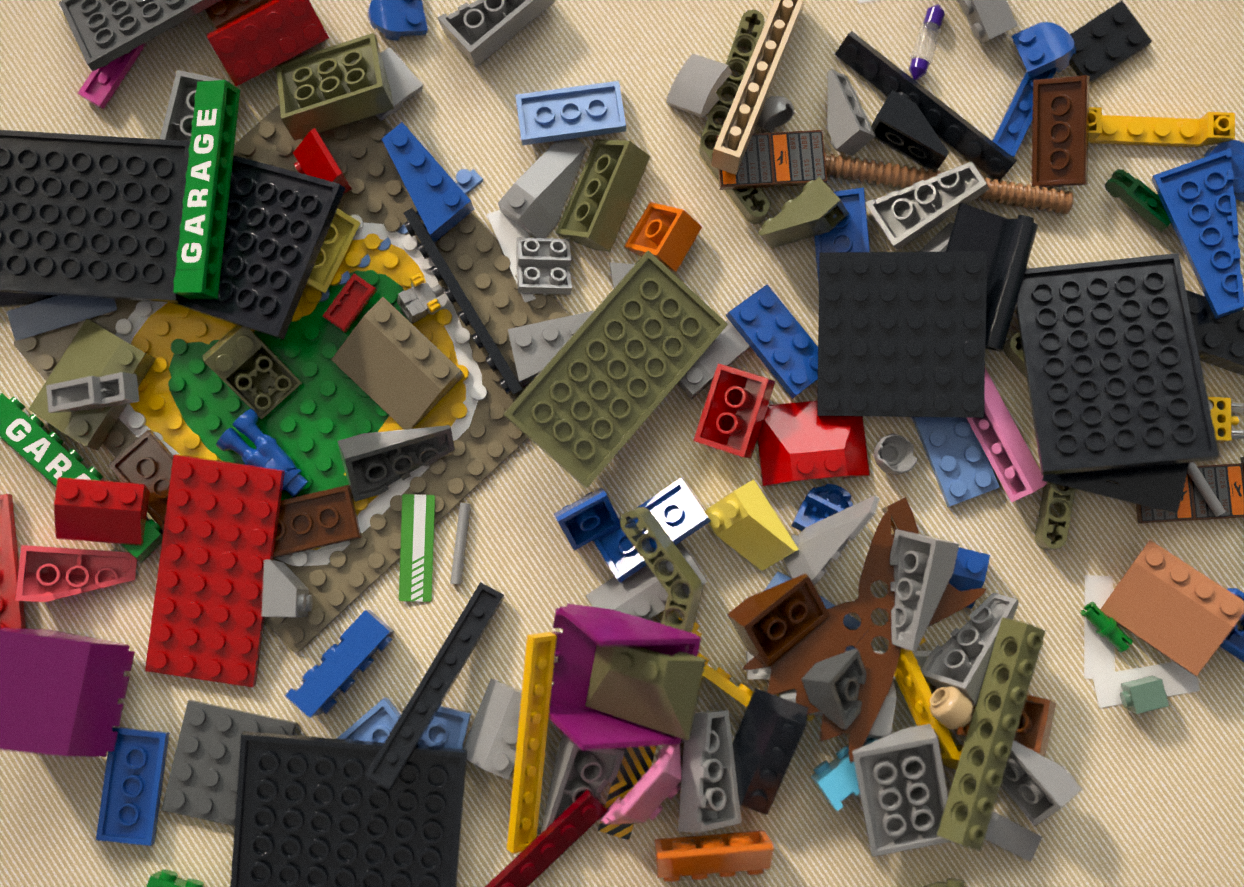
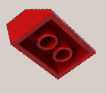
M718 363L693 441L744 458H751L775 381Z
M58 477L54 499L56 539L142 545L150 491L145 484Z

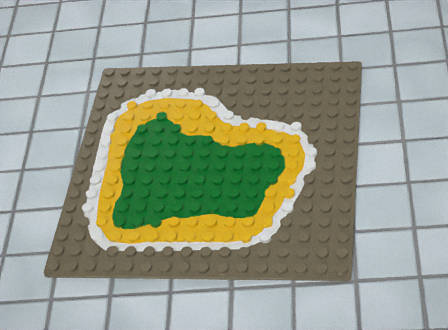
M279 104L235 143L233 155L298 172L294 166L297 159L293 152L304 138L293 140L281 119ZM376 115L319 133L352 190L343 194L338 209L360 222L328 288L330 292L329 298L321 302L322 292L306 285L284 340L254 331L302 382L263 419L258 416L256 423L263 434L276 439L277 444L291 458L297 469L302 471L301 475L308 481L307 485L295 497L349 485L337 441L363 433L404 430L331 360L363 316L382 297L407 319L397 304V299L400 292L412 287L410 277L420 273V277H423L424 283H428L430 288L440 285L443 291L448 288L444 279L438 282L432 272L431 267L434 266L431 258L425 259L418 249L417 245L421 242L417 235L411 237L409 232L406 234L397 232L403 223L408 221L403 213L413 208L417 214L418 210L382 141V138L392 129L383 120L380 121ZM470 213L434 244L519 382L508 329L570 315L550 294L545 296L543 294H534L533 296L536 299L524 302L521 293H518L517 283L510 270L509 258L504 255L498 240ZM418 216V218H419L420 221L422 222L423 226L425 227L426 231L428 232V230H427V228H426V226H425V224H424L422 218H421L420 216ZM389 238L391 241L389 249L385 251L378 250L381 242ZM368 254L370 256V264L364 268L358 267L361 264L362 258ZM348 271L350 278L355 273L375 287L377 291L345 333L326 320L323 315L346 285L339 283L342 280V275ZM445 291L443 295L437 297L441 308L434 315L428 314L413 323V325L449 358L465 376L413 429L450 425L455 450L428 466L422 465L410 472L411 476L404 481L402 478L388 486L389 490L384 493L354 501L362 538L273 558L275 561L284 562L309 589V595H312L313 598L312 610L308 611V617H265V622L293 652L301 651L400 559L403 494L434 495L435 526L528 439L525 434L503 416L504 412L517 398H515L512 392L508 395L506 394L499 380L503 379L499 370L492 371L485 359L489 356L485 347L478 348L471 336L476 332L471 324L465 326L458 315V312L462 310L457 302L452 304ZM114 299L117 307L116 311L89 319L156 359L138 387L139 402L127 404L103 442L115 457H118L145 431L152 430L172 455L178 454L245 464L239 454L232 450L222 451L216 446V443L227 429L234 428L250 447L256 449L255 444L233 426L234 421L251 408L204 362L202 357L232 330L236 324L169 302ZM85 320L14 341V346L47 381ZM530 383L522 386V389L525 390ZM286 490L282 492L281 500L293 498Z

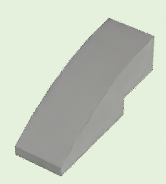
M120 372L102 377L88 376L46 385L49 413L90 410L139 402L137 374Z

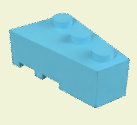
M867 738L863 746L879 739ZM849 745L840 749L836 753L837 758L830 763L824 761L813 769L815 773L810 776L827 802L837 812L844 807L841 803L844 799L852 794L855 796L860 794L854 761L852 763L849 761Z

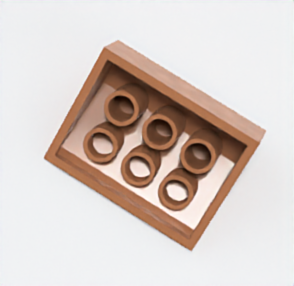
M1149 540L1100 610L1109 618L1112 617L1117 624L1197 677L1243 615L1244 600Z

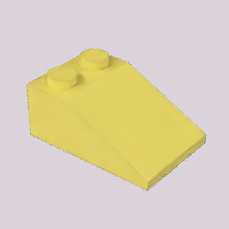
M754 479L704 511L711 520L708 524L716 536L761 571L798 550V547Z

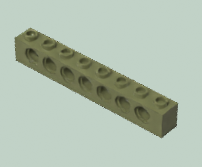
M1002 617L939 826L938 836L959 845L981 851L1043 644L1045 630L1025 622Z

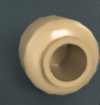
M941 687L932 694L930 698V712L946 728L956 729L963 727L971 720L972 702L955 687Z

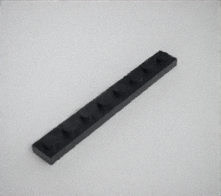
M853 31L846 36L834 55L885 95L889 96L892 90L908 95L911 101L916 103L935 133L992 179H997L1000 182L1017 160Z
M413 208L405 211L403 214L408 221L403 223L411 237L417 235L421 243L417 247L425 259L430 257L433 261L434 266L431 267V270L438 282L444 279L448 286L444 290L452 304L457 302L462 310L458 312V315L465 326L471 324L476 333L471 336L478 348L485 347L489 356L485 359L492 371L499 370L503 379L499 380L506 394L508 395L512 392L515 398L519 397L524 390Z
M481 582L479 583L364 775L367 779L391 791L502 603L504 594Z

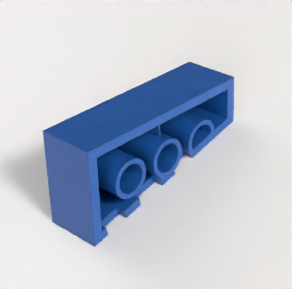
M403 122L382 138L413 203L435 243L474 210L471 200Z
M365 610L340 636L341 642L339 645L335 643L322 655L321 661L323 663L320 666L318 664L302 676L304 684L299 689L294 690L291 688L285 696L309 718L320 715L323 712L328 714L337 704L335 698L341 691L346 693L356 681L353 677L360 670L365 672L374 662L372 656L378 649L382 652L393 639L390 635L394 630L371 610Z

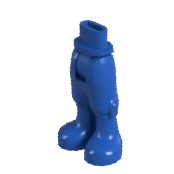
M252 408L247 410L234 421L233 426L248 437L257 448L253 449L234 428L227 429L217 441L216 446L222 451L232 450L242 457L246 465L285 470L282 492L286 490L292 497H295L307 485L308 481L301 475L302 471L297 469L291 458L277 444L276 439L263 434L256 425L258 414Z

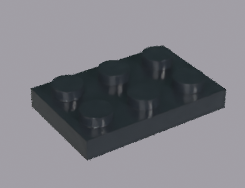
M1121 0L1070 34L1075 43L1076 53L1072 55L1069 64L1078 76H1090L1089 84H1091L1149 46L1153 41L1123 0Z

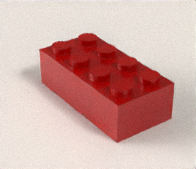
M271 0L207 33V39L236 87L329 38L309 0Z

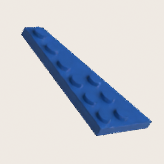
M1231 148L1158 173L1152 177V183L1215 319L1241 311L1244 308Z

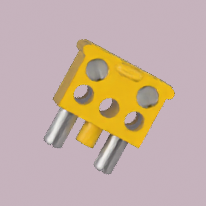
M1208 397L1217 443L1232 441V439H1244V435H1236L1244 434V430L1231 429V425L1237 426L1239 423V418L1231 416V412H1244V408H1242L1244 404L1231 403V398Z

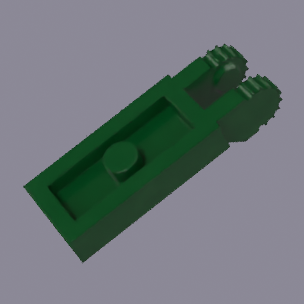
M1124 169L1114 171L1112 179H1108L1105 184V188L1110 192V195L1120 198L1156 229L1163 232L1170 225L1171 221L1159 195L1138 178L1136 179L1124 171Z

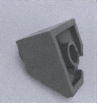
M853 649L817 662L801 679L809 702L841 729L846 730L860 714L862 701L858 700L860 684H865L866 670L859 650Z

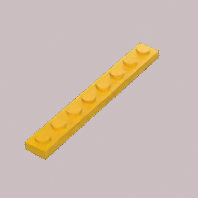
M551 632L527 635L507 850L512 854L522 852L537 838L557 635Z

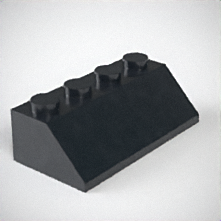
M757 688L754 689L732 742L739 803L741 806L768 815L806 728L808 707Z

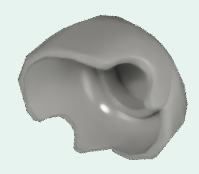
M782 96L767 98L757 122L761 133H764V129L769 133H773L775 127L790 121L794 115L792 102Z
M890 434L882 437L874 449L875 462L883 472L899 475L908 472L917 463V458L913 454L914 445L901 435Z

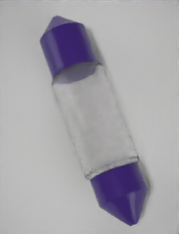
M939 4L927 9L913 49L909 71L915 81L927 74L928 67L931 65L945 16V12Z

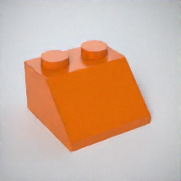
M650 202L624 247L640 257L646 251H650L669 270L676 272L691 245L696 240L702 226L683 209Z

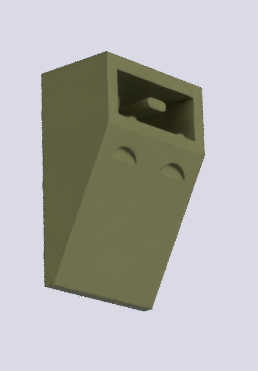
M818 177L815 181H809L802 188V193L798 197L787 201L782 206V211L775 218L772 217L766 220L758 234L771 248L830 232L849 215V212L839 197Z
M239 325L230 330L202 356L204 362L261 419L302 384L253 330Z

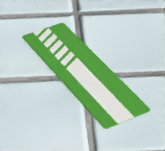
M402 495L399 601L431 602L434 495Z

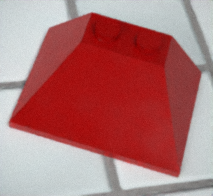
M817 401L768 405L757 438L762 486L837 477L844 479L870 476L863 416H817Z

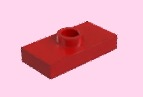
M354 273L326 310L323 317L346 333L377 289Z

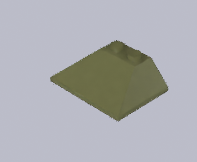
M597 643L585 706L689 740L706 659L681 651L671 657L636 645L601 646Z

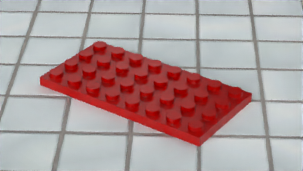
M178 454L173 455L145 671L246 687H254L256 685L265 617L262 616L264 560H273L285 470Z

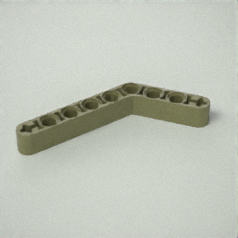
M748 10L743 14L726 62L731 71L738 70L742 76L733 77L730 75L723 85L717 89L716 93L719 101L711 108L700 139V156L718 181V168L711 166L713 150L707 149L704 144L707 142L716 143V136L720 135L723 125H716L713 120L715 118L726 120L733 100L725 101L721 96L723 94H730L735 98L763 30L765 19L762 13L757 10ZM750 24H754L752 34H747ZM742 46L747 47L750 52L741 53L738 48ZM748 188L746 192H739L736 189L725 190L748 222L759 224L766 219L770 202L760 188ZM753 205L755 208L761 207V212L758 210L752 211Z
M1020 332L1006 340L1003 351L1006 357L1026 377L1022 346L1020 350L1015 348L1018 342L1021 343ZM1048 482L1047 485L1043 486L1035 532V541L1040 548L1044 550L1058 549L1066 543L1076 489L1064 487V490L1060 491L1056 488L1055 484ZM1053 504H1056L1060 509L1058 518L1054 517L1051 513V506ZM1047 533L1055 537V540L1051 542V539L1047 538Z
M638 507L624 513L620 520L623 532L668 593L661 624L692 633L703 589L701 580L650 510L645 507ZM650 538L656 541V550L651 547ZM666 560L672 563L673 572L667 569ZM683 583L690 588V595L683 591ZM676 610L683 614L684 621L677 618Z

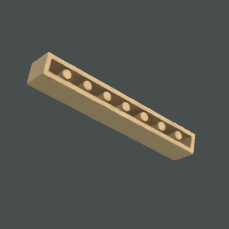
M805 0L774 1L715 144L711 162L712 167L735 175L737 174L803 11Z

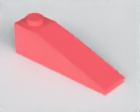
M21 545L15 601L48 602L135 580L137 559L129 552Z

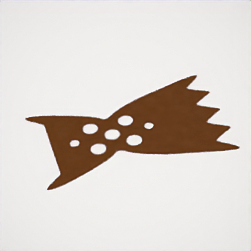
M887 511L882 517L872 539L859 580L858 598L855 601L845 602L827 609L830 614L829 617L767 666L771 667L767 693L774 695L795 689V703L808 707L809 715L821 711L809 702L801 679L815 663L846 652L848 646H854L859 650L866 670L865 684H860L858 700L862 701L861 712L846 730L838 727L822 713L823 718L820 732L821 742L842 734L849 735L850 763L854 761L852 751L863 747L890 690L900 656L901 647L892 644L891 610L895 607V592L891 591V582H894V566H890V553L894 538L891 534L890 511ZM875 581L885 582L888 587L886 596L882 598L873 596L870 591L872 583ZM948 582L928 627L975 602L985 593L986 588L958 591ZM878 608L886 610L889 616L887 623L882 626L875 625L871 620L872 612ZM848 613H856L861 619V624L856 630H849L844 626L843 619ZM882 636L888 640L889 648L885 653L877 654L873 651L871 642L875 637ZM754 657L745 664L743 670H754L766 666Z

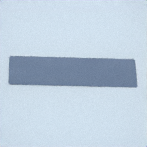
M58 295L9 310L7 315L14 339L18 341L86 320V318L90 319L116 311L117 307L115 300L111 298Z

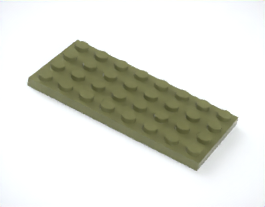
M646 251L504 412L503 416L584 488H588L728 323L650 251Z

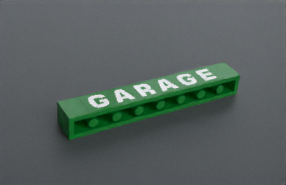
M226 80L197 82L194 96V115L191 123L192 132L188 149L189 159L185 176V194L182 202V220L179 228V247L176 255V273L173 281V293L188 299H218L240 89Z
M3 393L0 394V438L49 482L57 487L58 477L101 481L103 475L93 466L87 469L81 464L84 459L74 449L68 452L61 445L64 441L53 431L49 434L42 429L45 424L34 414L27 416L22 411L25 409V406L14 396L9 400ZM150 519L145 524L142 545H120L142 563L162 543L163 536L160 534L162 529L154 520Z

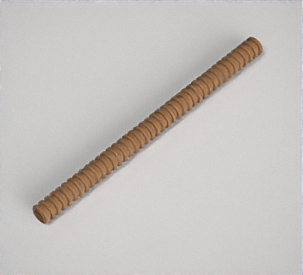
M824 152L827 177L835 175V178H839V176H842L844 180H847V178H851V181L859 179V182L867 180L869 184L874 181L876 185L883 183L884 186L891 184L892 187L899 185L901 189H904V187L936 177L941 173L940 170L933 172V169L925 171V168H920L917 170L915 166H912L911 169L908 168V165L900 167V164L892 166V163L889 162L885 165L883 161L876 163L875 160L867 162V159L860 161L858 157H855L854 160L851 159V156L843 158V155L835 157V154L832 153L828 156ZM985 178L990 190L978 197L983 202L988 199L990 203L997 201V204H1002L1005 202V205L1009 206L1013 203L1015 207L1019 205L1022 208L1029 206L1030 209L1037 207L1040 211L1045 208L1047 212L1054 210V213H1059L1062 211V214L1066 215L1070 212L1074 199L1072 191L1064 193V190L1059 189L1056 192L1054 188L1050 190L1047 187L1040 189L1039 186L1032 188L1029 184L1024 187L1022 183L1015 185V182H1010L1007 184L1003 180L999 183L997 179L990 181V178Z

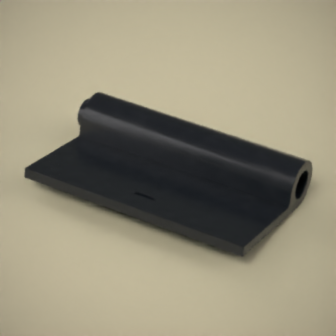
M959 203L946 252L987 251L985 349L1003 352L1038 224L1034 223V218L1018 215L1017 219H1007L967 204Z
M1190 462L1043 475L1042 481L1177 514Z

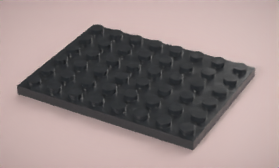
M0 130V292L179 303L180 295L173 293V281L176 273V255L179 247V228L182 220V202L185 194V176L188 167L190 141Z
M1178 253L1026 269L1016 303V312L1042 475L1212 461L1219 458Z
M243 731L240 740L230 887H457L468 750L417 745L391 791L364 776L384 743Z

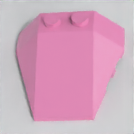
M680 744L663 746L656 754V763L623 799L619 796L601 817L600 821L604 825L644 823L648 818L653 820L661 812L663 807L660 804L667 797L672 799L681 789L679 785L682 779Z

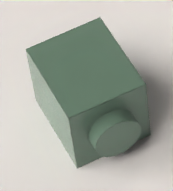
M1152 675L1121 683L1123 692H1120L1122 704L1135 714L1169 706L1161 678Z

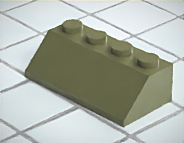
M595 139L556 234L593 250L610 252L620 227L625 220L631 201L636 194L650 156L631 141Z

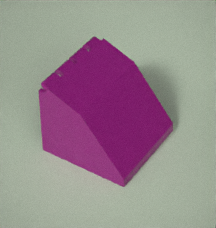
M568 603L565 607L556 608L553 628H560L563 631L552 632L557 635L555 657L558 658H554L549 719L581 750L681 744V738L585 706L597 643L601 646L636 645L671 657L679 651L698 657L701 638L694 633L613 609Z
M0 628V750L73 757H106L107 751H114L118 731H112V727L120 726L124 704L118 703V698L125 699L130 676L123 675L124 671H131L135 652L129 651L128 644L51 629Z

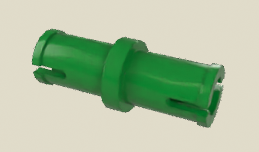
M1094 602L1088 603L1084 607L1085 610H1081V615L1097 629L1096 633L1100 637H1105L1118 652H1124L1130 647L1129 645L1133 642L1132 639L1117 626V622L1112 617L1109 618Z

